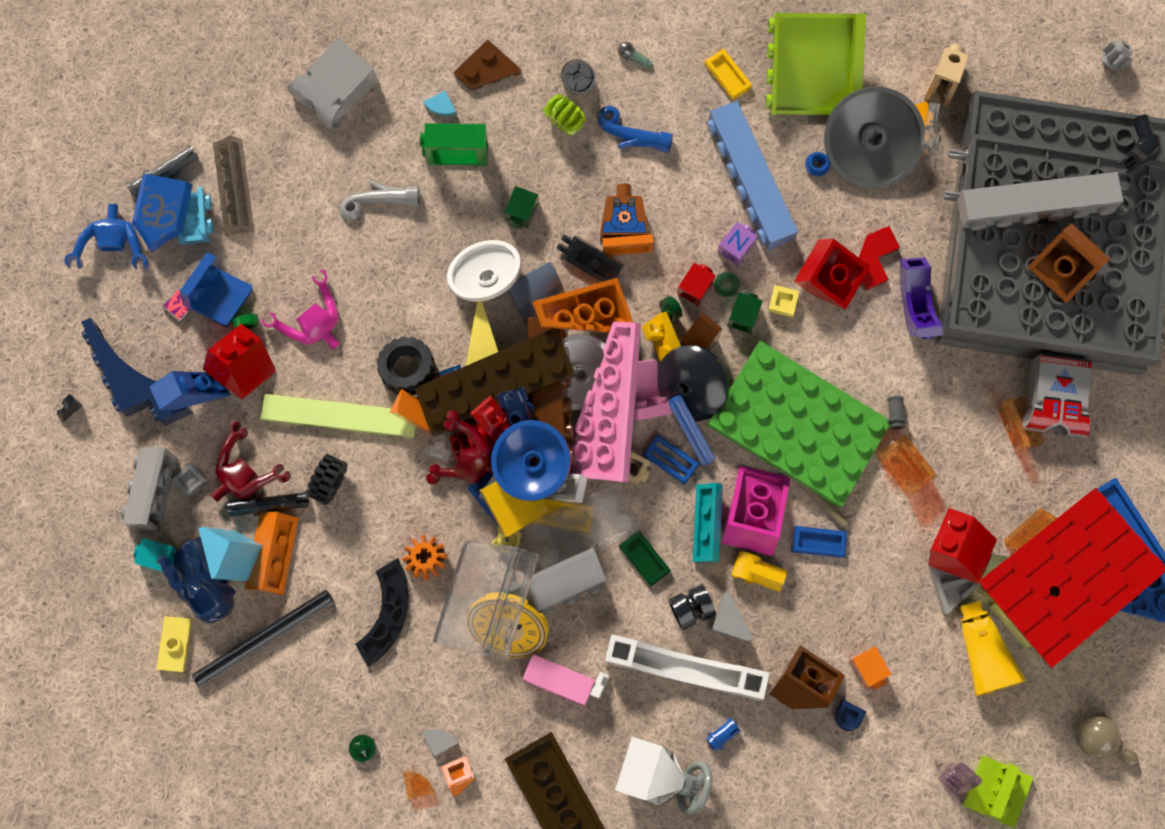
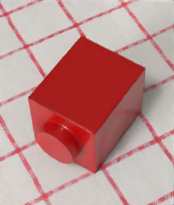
M694 262L678 286L677 294L699 306L714 283L716 275L713 274L712 269L704 264L698 265Z

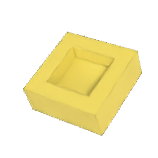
M774 285L768 312L793 318L799 291Z

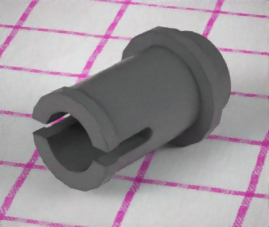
M888 397L889 419L887 423H890V429L892 430L904 429L906 427L905 424L908 423L904 415V397Z

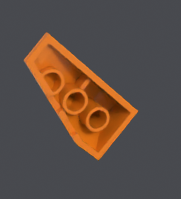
M617 278L532 302L541 327L610 333L613 322L634 323Z

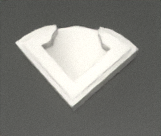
M600 671L590 696L596 699L601 698L609 680L608 674Z

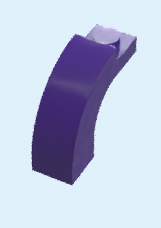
M925 257L900 259V289L905 322L910 336L922 339L942 336L943 325L938 319L932 303L930 264Z

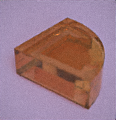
M403 772L408 799L435 794L432 784L423 775L415 772Z

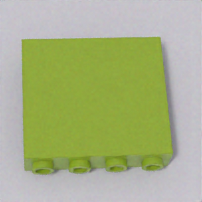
M773 13V18L768 19V33H772V43L767 45V59H771V69H767L766 84H770V94H766L765 108L770 109L771 115H830L833 108L844 97L863 88L866 13Z

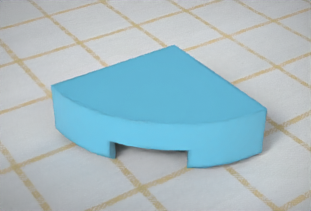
M446 91L423 101L425 107L432 113L445 117L457 114Z

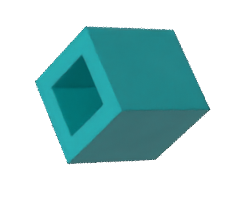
M142 538L141 543L136 545L133 553L134 564L163 573L161 566L156 563L157 559L165 555L173 566L178 549Z

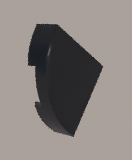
M68 394L62 401L63 408L57 410V416L64 423L83 405L74 396Z

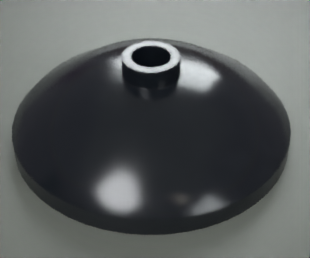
M683 345L673 349L662 359L658 367V392L660 397H666V401L678 395L682 396L695 421H704L713 417L715 413H718L724 407L729 395V377L723 363L713 352L697 345ZM683 384L687 386V391L683 389Z

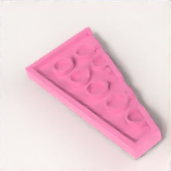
M613 322L603 349L604 357L601 366L596 368L594 374L596 380L592 391L588 390L575 426L576 435L571 449H574L576 461L575 465H572V472H569V474H581L590 479L629 482L641 333L640 323Z

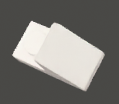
M568 474L560 489L544 499L572 504L582 503L588 477L581 474Z

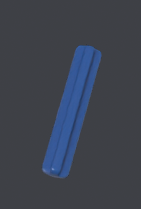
M680 395L673 397L668 401V405L700 463L703 466L711 464L715 460V456L684 399Z

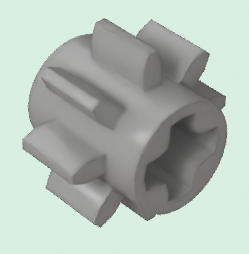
M1112 40L1102 49L1106 53L1102 56V60L1111 70H1115L1118 67L1123 70L1133 61L1130 56L1134 52L1124 40H1120L1117 43Z

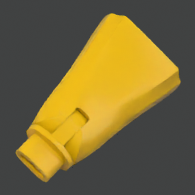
M980 601L961 606L960 609L964 617L961 619L962 634L968 654L975 697L1026 682V678L1008 650L994 621L987 611H983Z

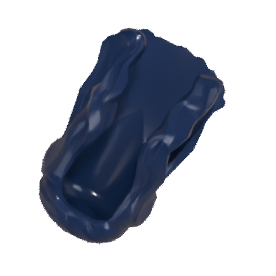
M197 537L192 541L188 540L179 549L174 558V567L165 555L157 559L156 563L161 566L169 585L177 592V596L190 607L196 619L204 623H215L232 612L234 608L233 596L236 594V591L229 586L228 580L211 579L201 537Z

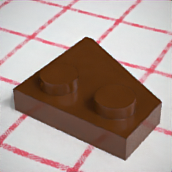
M487 39L453 73L459 81L473 91L482 88L486 84H494L500 82L501 79L513 75L518 76L522 71L521 68Z

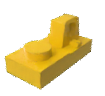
M667 312L659 313L641 326L645 339L653 341L660 363L670 351L681 346Z

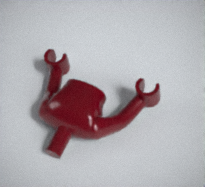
M451 410L446 415L448 420L444 421V428L448 431L458 429L465 433L472 440L475 447H461L455 468H441L437 464L431 465L428 470L430 474H427L426 481L434 485L440 481L441 477L461 479L470 484H479L487 472L493 474L491 448L476 428L460 420L459 413Z
M239 421L231 423L229 427L231 433L220 448L215 469L216 476L222 485L210 494L216 502L221 500L228 492L240 499H245L254 494L259 488L276 479L281 483L290 480L291 473L289 471L279 475L284 470L282 464L275 465L272 472L260 477L242 458L228 464L230 452L237 440H243L248 436L246 428L236 432L241 428Z

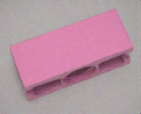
M534 654L523 676V681L584 707L595 682L594 679Z

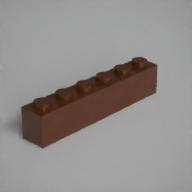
M538 317L528 318L529 338L552 329L541 327ZM559 329L565 344V337H568V329ZM570 378L533 394L532 405L536 410L533 420L551 425L565 438L571 455L569 472H572V465H575L576 459L574 449H571L570 440L574 438L573 424L569 423V413L573 411L572 400L568 398V388L571 387ZM535 457L536 467L539 464V459L537 457Z

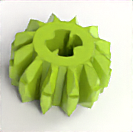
M562 94L550 98L543 109L545 117L566 135H574L583 127V123L586 121L585 115L580 108Z

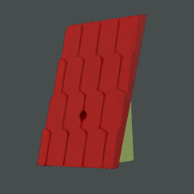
M1095 487L979 580L978 584L995 602L989 608L1024 649L1033 647L1050 668H1053L1165 573V565L1113 508L1106 497ZM1050 588L1055 591L1056 597L1050 595Z

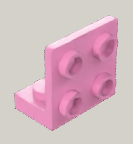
M657 360L639 361L634 419L642 420L673 414L668 401H666V397H659Z

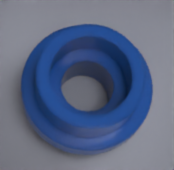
M814 152L807 157L805 168L812 176L820 177L829 171L830 162L824 153ZM818 161L822 164V167L815 168L813 163Z

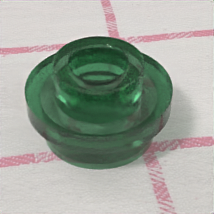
M730 272L719 274L714 281L715 291L722 297L735 295L740 285L737 276ZM725 281L730 282L731 288H723L722 283Z

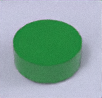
M258 314L242 315L232 320L234 329L240 324L248 329L257 327L260 324Z

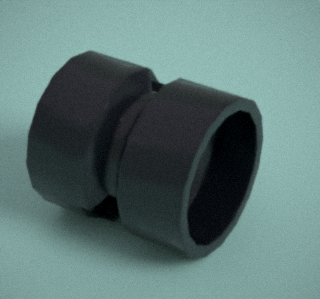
M703 584L689 589L688 595L680 593L668 599L670 608L682 631L696 625L697 619L705 621L716 616L712 600Z

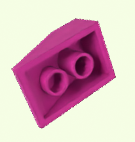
M740 465L722 544L773 556L780 538L790 477Z

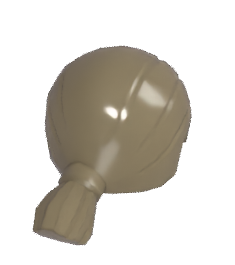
M1092 716L1085 719L1079 725L1077 733L1078 742L1086 755L1098 760L1116 755L1126 765L1133 766L1138 763V755L1133 750L1121 745L1120 731L1117 725L1110 719L1103 716Z

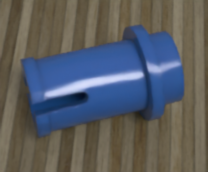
M729 718L713 733L709 732L705 740L716 752L718 749H724L723 745L737 733H740L741 730Z

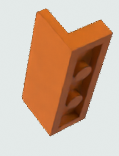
M279 512L260 513L254 541L261 544L262 547L250 577L245 582V589L284 595L299 518Z

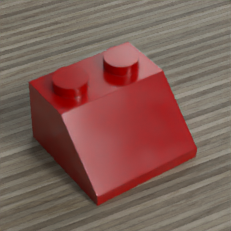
M834 238L818 239L794 282L817 298L839 308L847 309L871 266Z
M242 324L207 350L202 369L242 400L276 372L275 366L261 338Z
M948 508L930 549L928 566L978 584V581L982 579L997 539L974 516Z

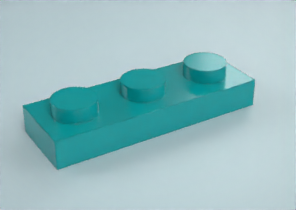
M707 483L696 485L692 562H719L723 484Z

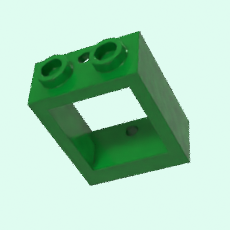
M425 123L424 132H420V148H422V156L427 158L428 165L488 166L486 124Z

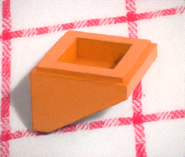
M467 756L441 766L453 797L475 780Z

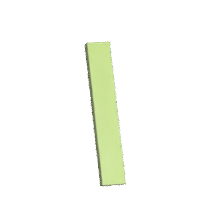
M264 394L260 418L263 421L409 438L415 437L416 430L415 426L390 413L391 408Z

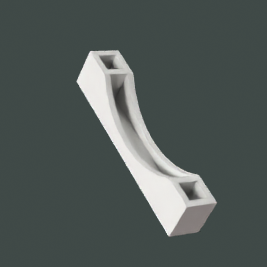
M612 634L605 659L606 664L758 701L764 700L769 672L694 657Z

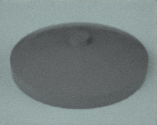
M866 87L848 94L833 108L824 130L825 153L833 169L848 182L864 188H883L904 179L918 164L925 147V125L919 110L905 95L885 87Z

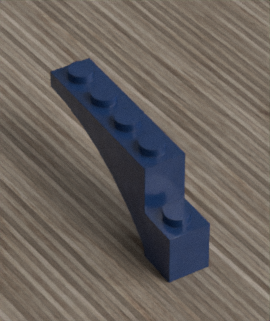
M92 318L81 322L85 329L81 332L87 345H92L94 353L91 354L92 359L98 368H102L104 373L101 376L102 382L107 390L111 389L114 396L111 398V402L117 412H122L128 417L152 406L149 409L156 422L160 421L164 426L193 414L191 406L178 410H160L150 389V386L157 381L146 377L125 363L111 348L98 324Z

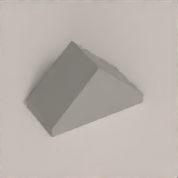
M727 591L721 597L711 632L748 643L753 640V637L729 591Z

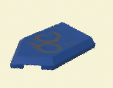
M150 174L142 175L132 224L151 252H154L167 241L183 233L193 184Z

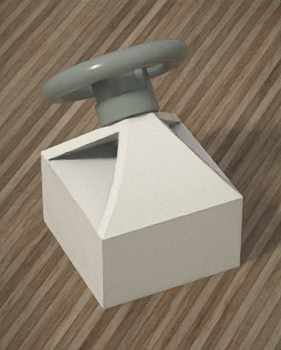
M632 737L615 790L656 805L661 804L677 793L679 809L686 815H693L699 812L706 804L711 793L713 777L710 767L703 761H696L690 764L683 772L674 752L663 746ZM701 769L697 777L692 775L696 770ZM704 782L703 791H702V794H701V796H700V798H699V792H700V789H701V785H702V783ZM685 796L690 798V807L686 805Z

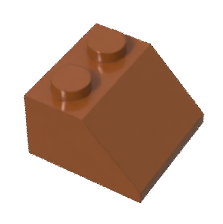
M1071 223L1043 250L1028 268L1067 303L1110 258Z

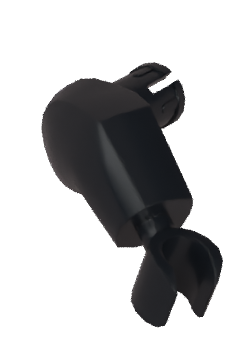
M1147 114L1137 116L1132 120L1139 141L1118 162L1119 164L1123 163L1127 168L1126 174L1146 163L1161 146V136L1154 134Z

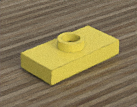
M164 616L157 670L185 673L192 619Z

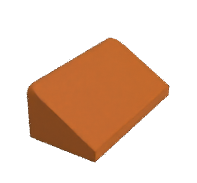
M401 389L390 413L431 435L418 398Z

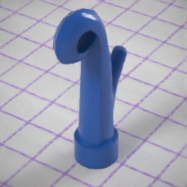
M605 106L600 109L597 119L601 128L611 135L628 140L619 143V149L651 147L657 148V151L669 153L673 140L672 133L664 131L660 133L617 125L620 119V112L616 107ZM609 113L613 114L614 117L607 121L605 116Z

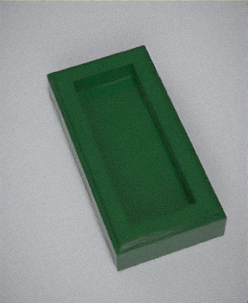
M640 530L618 545L650 588L671 572L670 568Z

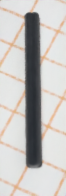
M327 590L322 591L192 674L194 682L198 686H203L324 609L334 601L331 594Z

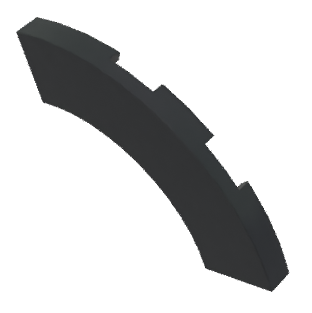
M398 558L375 571L382 591L381 611L372 629L365 637L355 643L368 667L380 660L390 650L399 637L406 620L409 604L408 583Z

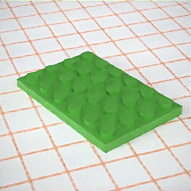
M759 341L730 387L724 407L713 415L707 427L838 508H841L890 423H887L888 419L762 341Z

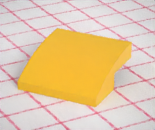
M497 481L480 490L504 537L517 532L549 511L543 499L536 501L517 499L506 493Z

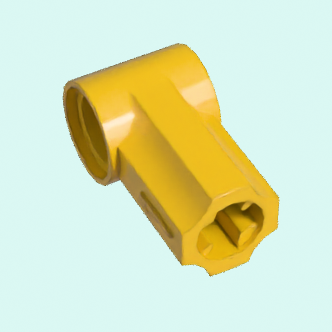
M739 551L731 573L732 578L737 579L739 577L746 580L745 583H755L776 592L781 591L788 570L761 561L762 559L754 554Z

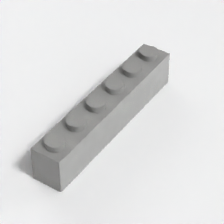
M1118 172L963 190L957 199L962 229L971 228V230H981L988 225L1007 227L1012 225L1013 222L1032 224L1039 219L1047 218L1049 221H1057L1063 219L1064 216L1074 215V218H1083L1090 215V213L1097 212L1100 215H1108L1114 213L1124 202Z

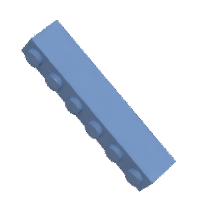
M738 101L710 111L709 119L706 122L708 131L711 135H715L718 143H716L718 153L721 157L725 156L728 162L726 165L727 172L730 178H735L738 184L736 191L740 200L746 201L748 206L746 213L750 222H755L758 230L756 234L760 244H765L767 250L795 240L798 230Z

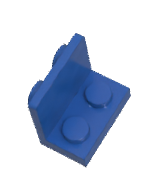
M207 252L179 292L183 306L224 327H228L253 291V287L220 270L216 256Z

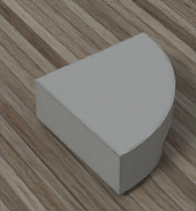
M432 729L422 732L434 757L458 744L457 740L445 731Z

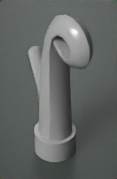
M370 181V185L377 190L359 192L348 196L340 204L339 211L343 218L353 220L361 214V203L420 206L419 186L396 188ZM351 205L355 206L353 211H347Z

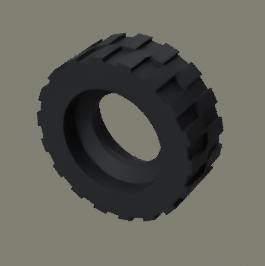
M406 336L399 339L395 338L389 344L387 343L383 350L379 352V358L376 362L378 374L389 391H393L394 394L398 395L400 390L403 389L412 395H416V387L430 382L435 377V360L427 344L425 345L420 339L417 340L411 336L410 338ZM411 355L418 360L419 367L414 375L400 377L395 373L394 364L401 356Z

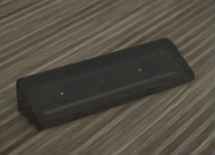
M229 136L213 143L225 236L255 232L243 142L240 138Z

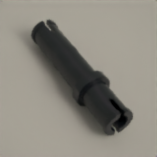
M306 491L259 498L255 495L250 499L228 500V509H230L228 513L230 517L246 514L259 516L263 512L309 508V500H307Z

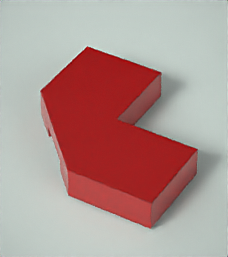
M890 226L865 237L859 258L871 267L861 283L864 291L886 283L889 280L879 258L900 249Z

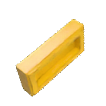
M724 48L704 61L705 67L732 101L752 89L753 85Z

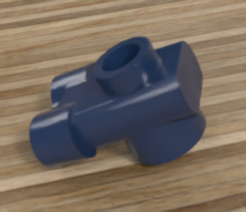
M525 387L513 391H505L496 396L500 407H504L511 426L518 422L532 420L535 417L536 410L527 401L529 398Z

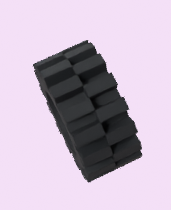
M329 454L323 456V459L319 461L318 467L315 468V472L310 478L311 481L308 483L306 496L324 505H328L333 500L341 482L344 480L348 464Z

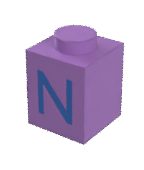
M736 222L719 244L717 252L738 266L755 245L757 235L748 225H741Z

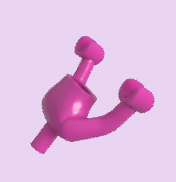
M320 269L325 279L322 282H318L312 276V280L320 289L327 311L315 303L301 314L296 321L300 325L302 332L277 320L272 312H269L274 318L272 324H266L262 318L261 322L265 327H273L287 337L306 345L316 343L323 338L333 350L340 344L331 333L339 321V313L326 283L327 273Z

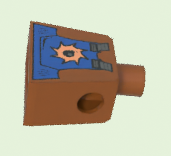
M618 184L616 186V196L606 197L600 229V242H602V238L648 235L643 199L641 196H632L630 184Z

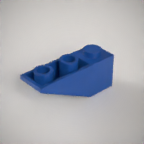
M171 371L150 386L160 410H178L231 395L226 387L206 372Z

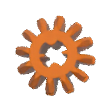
M425 535L421 536V543L419 544L415 538L411 539L415 547L405 546L404 550L411 555L402 557L403 562H411L405 567L406 571L414 570L413 577L416 579L423 572L424 580H429L428 572L430 571L435 577H438L439 574L435 568L445 569L446 567L439 560L448 558L446 553H440L445 548L442 543L436 545L437 539L435 537H432L429 543H427ZM426 551L429 556H432L427 559V563L423 564L421 559L418 560V557H422L423 552Z

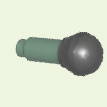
M625 41L618 46L617 52L621 58L632 59L647 68H650L653 62L636 51L630 42Z

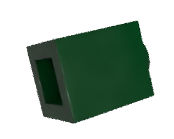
M515 186L504 211V217L508 221V225L516 229H521L522 227L528 229L539 204V194Z
M739 292L727 326L751 334L763 300L758 299L759 297L751 292Z

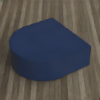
M841 699L834 715L835 723L844 731L855 730L860 726L866 711Z

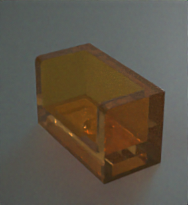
M906 435L899 438L877 456L908 498L937 477V474Z

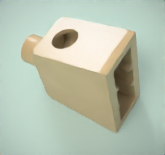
M953 44L950 48L944 49L924 100L946 108L948 107L959 85L968 60V55L964 54L963 47ZM941 79L949 81V83L946 85L941 84L940 82Z

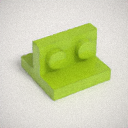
M981 755L962 806L1011 828H1015L1034 777L1019 771L1020 767L1013 764H1003Z

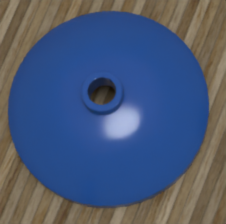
M528 420L510 426L499 436L492 451L491 465L497 483L506 493L517 499L536 501L551 496L564 484L570 471L571 455L565 438L557 429L541 421ZM534 457L539 459V464L536 467L531 465V460Z

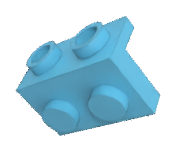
M197 187V192L191 193L183 233L178 236L180 245L211 242L210 233H214L213 220L209 218V210L212 209L211 195L207 194L203 187Z

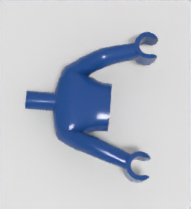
M108 204L107 219L91 222L79 234L72 253L67 254L64 259L69 269L73 260H77V267L81 269L83 261L80 257L84 247L95 236L97 249L100 251H124L125 243L128 239L133 254L131 263L135 269H137V263L143 260L144 268L147 270L149 268V261L141 253L139 240L133 224L117 219V204Z

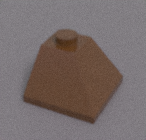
M800 645L776 681L770 695L791 709L828 708L845 675Z

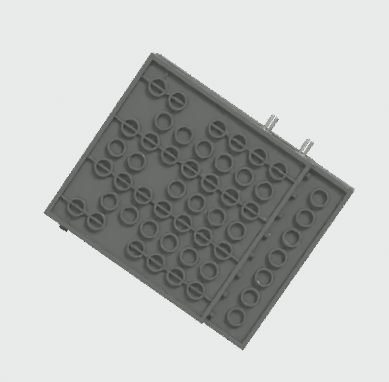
M975 91L966 106L961 151L953 149L948 151V158L959 160L955 192L944 191L943 193L944 200L954 202L940 313L943 335L938 336L937 344L1034 359L1040 354L1091 360V368L1139 376L1147 371V365L1153 366L1159 362L1161 344L1164 340L1162 328L1165 305V119L1149 117L1154 134L1161 136V146L1146 163L1126 174L1127 168L1123 163L1119 164L1118 162L1139 141L1132 120L1140 115ZM1118 172L1124 202L1112 214L1100 215L1097 212L1090 213V215L1083 218H1074V215L1064 216L1063 219L1057 221H1049L1047 218L1039 219L1032 224L1013 222L1012 225L1007 227L988 225L981 230L962 229L957 199L963 190ZM1072 223L1104 252L1110 260L1066 303L1036 276L1028 266Z

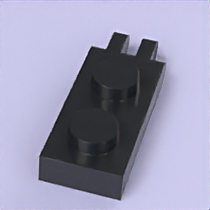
M563 235L561 240L569 246L567 247L559 243L556 247L564 253L563 259L601 282L618 278L625 265L574 235L573 239Z

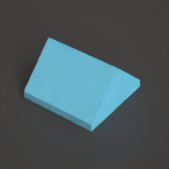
M210 527L199 528L211 579L248 580L262 545L234 530Z

